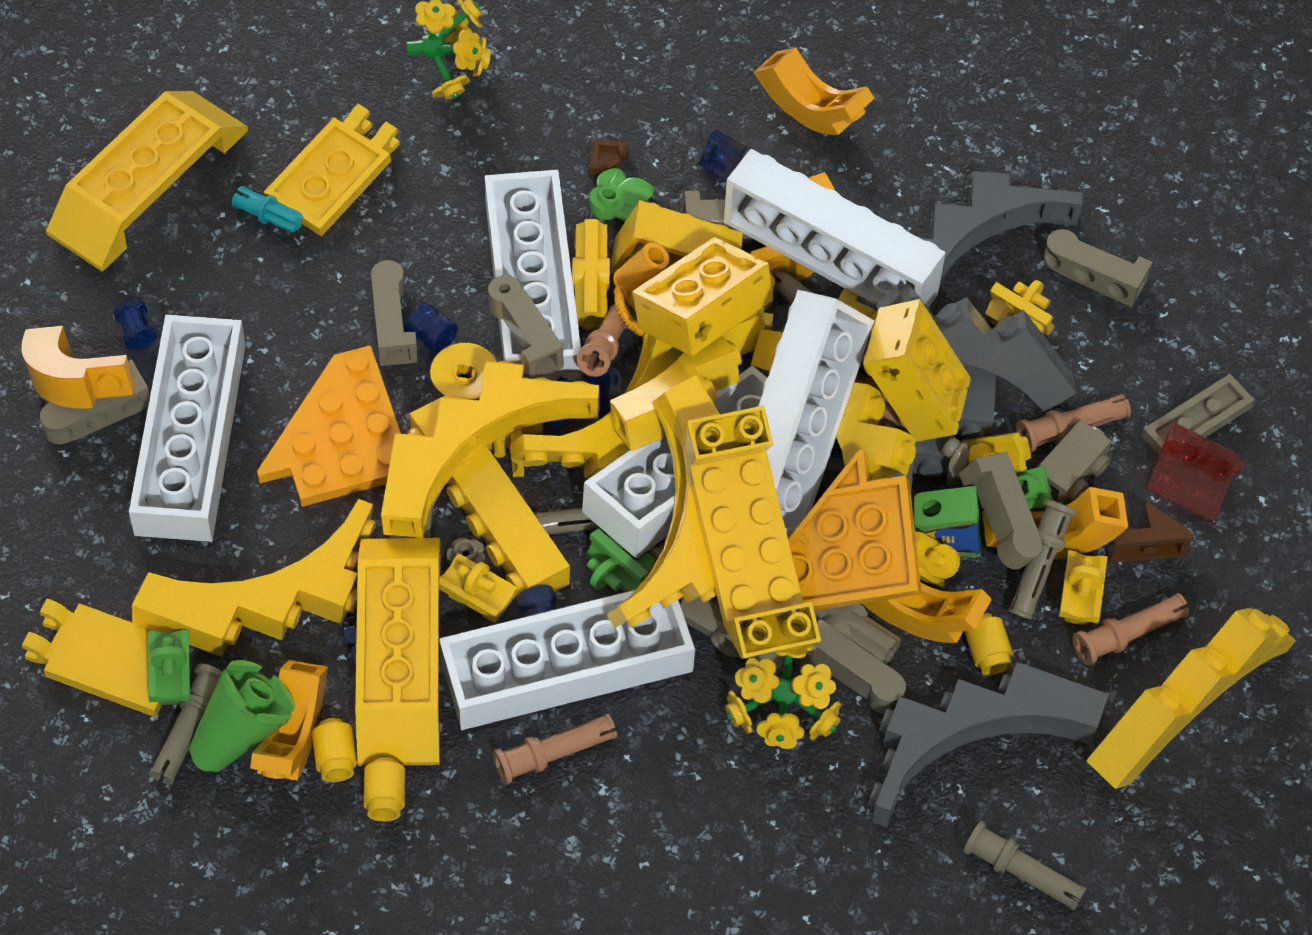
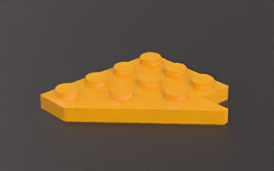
M371 345L335 354L257 470L260 484L292 475L301 507L387 483L395 433L401 434Z
M864 449L858 450L788 538L803 603L812 602L814 611L922 594L909 478L904 475L870 481L867 453Z

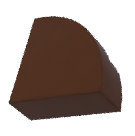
M593 139L589 175H600L608 169L618 168L628 155L629 142Z

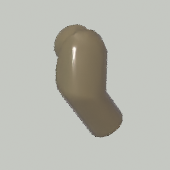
M954 437L950 438L942 448V454L951 459L945 482L950 488H960L963 483L959 472L968 466L970 449L965 442L961 443Z

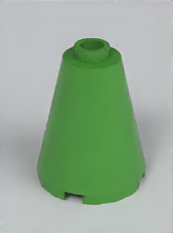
M245 660L232 661L222 671L189 746L192 761L198 768L207 772L222 771L289 721L292 716L291 713L295 709V703L291 693L280 679L273 675L269 680L258 673L263 667Z

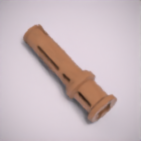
M615 304L608 310V314L600 328L588 335L585 345L581 347L577 354L578 367L589 376L597 377L605 374L611 365V360L615 358L619 351L618 339L626 325L619 318L620 315L617 314L618 311Z
M1120 394L1071 411L1060 413L1059 411L1051 410L1046 412L1045 417L1032 421L1026 419L1019 420L1016 423V432H1019L1020 437H1027L1030 452H1034L1037 446L1050 442L1059 444L1080 419L1090 426L1097 427L1130 417L1131 408L1128 399H1125V395Z
M1177 593L1168 599L1123 619L1108 618L1102 621L1100 627L1086 633L1083 631L1076 632L1072 637L1075 652L1079 659L1087 666L1096 663L1098 657L1111 651L1119 653L1127 647L1129 641L1178 619L1187 617L1189 615V608H1179L1186 605L1187 602L1181 594Z
M604 714L602 717L540 740L537 737L530 736L525 738L523 744L504 751L500 748L495 749L492 753L497 772L505 785L512 783L514 777L533 770L537 773L542 772L544 768H547L548 762L607 740L616 739V730H611L615 728L614 722L609 714Z

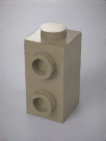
M1081 419L1037 467L1047 468V482L1052 500L1063 505H1067L1070 500L1075 501L1087 489V481L1093 474L1099 477L1111 460L1107 455L1112 441L1099 428L1090 426Z

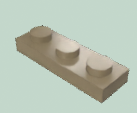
M1228 374L1145 427L1141 437L1167 463L1251 409L1255 399L1231 374Z

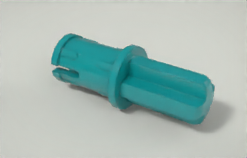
M240 186L237 189L243 196L237 193L233 196V207L258 217L260 223L267 224L269 222L291 233L299 230L302 226L303 215L278 203L277 198L274 196L265 197L246 186Z

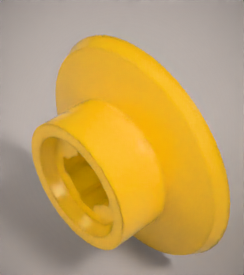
M457 343L444 348L436 355L431 365L430 375L434 386L442 394L447 395L450 393L452 397L461 396L474 400L480 398L485 361H497L491 352L480 345ZM463 374V375L471 376V378H469V379H467V378H462V377H459V375Z

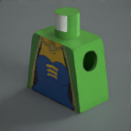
M977 486L921 492L914 495L913 518L915 531L922 532L941 544L953 547L961 557H981V523Z

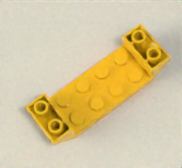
M165 91L66 184L46 229L47 235L103 272L127 249L124 230L211 146L225 154L248 131V126L194 91Z
M759 406L686 421L687 473L723 624L741 659L820 643L821 637L812 602L803 603L767 455V450L774 444L765 407Z
M440 538L361 539L357 581L355 705L358 766H366L379 757L394 758L401 765H440Z

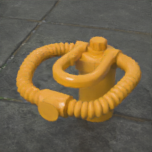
M654 242L647 243L615 271L613 276L616 286L614 302L618 311L617 314L620 315L619 318L622 319V322H625L624 324L632 332L634 331V334L644 338V331L638 328V322H636L634 317H631L630 311H627L626 302L635 310L633 291L661 273L668 266L669 256L663 246Z

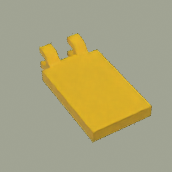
M357 104L343 122L333 118L264 191L265 197L274 196L277 198L278 203L300 212L303 215L302 224L322 237L391 162L390 153L400 145V141L395 138L398 133L397 128L385 122L376 135L369 140L363 135L372 127V123L367 120L370 112L360 104Z
M46 599L40 610V615L45 617L43 626L58 631L51 643L42 636L28 632L22 643V648L27 650L25 659L46 665L44 674L47 678L156 717L162 705L158 704V702H149L148 631L151 630L82 604H78L75 612L72 613L60 603Z

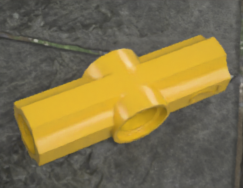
M585 219L584 222L576 224V253L572 263L573 290H575L578 325L584 330H597L607 316V291H609L610 258H607V225L601 223L598 219Z

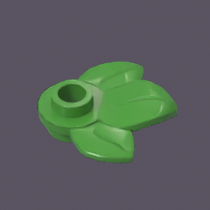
M612 168L598 176L596 181L597 187L591 190L588 202L591 212L596 217L604 220L618 217L625 222L638 201L648 202L652 198L655 189L643 179L635 177L626 179L621 169Z

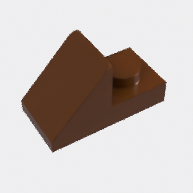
M1145 502L1139 517L1140 529L1128 526L1123 533L1109 542L1107 547L1109 564L1186 557L1192 540V534L1183 525L1152 504Z

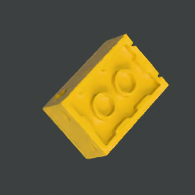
M713 237L633 291L638 328L693 356L773 301L769 263L761 259L756 260L755 256L727 242L724 244V241Z
M921 299L879 308L871 331L869 345L863 358L865 371L869 376H872L880 388L883 398L890 403L898 415L901 425L908 430L911 436L917 438L916 442L957 434L958 422L961 420L968 392L967 388H969L971 381L968 372Z

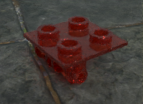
M1172 422L1146 490L1214 523L1233 473L1238 475L1241 472L1244 461L1239 459V454Z

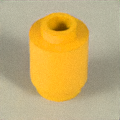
M985 613L982 622L975 630L964 631L975 666L981 669L983 675L991 676L1002 673L1012 667L1011 658L1013 657V652L1002 619L993 617L990 613Z
M329 718L321 721L319 726L312 730L316 770L321 773L322 780L327 782L347 780L354 775L353 768L357 765L352 726L344 723L339 718Z
M379 757L364 768L363 806L367 810V815L370 819L381 822L396 820L400 817L401 810L405 807V767L397 763L394 758Z

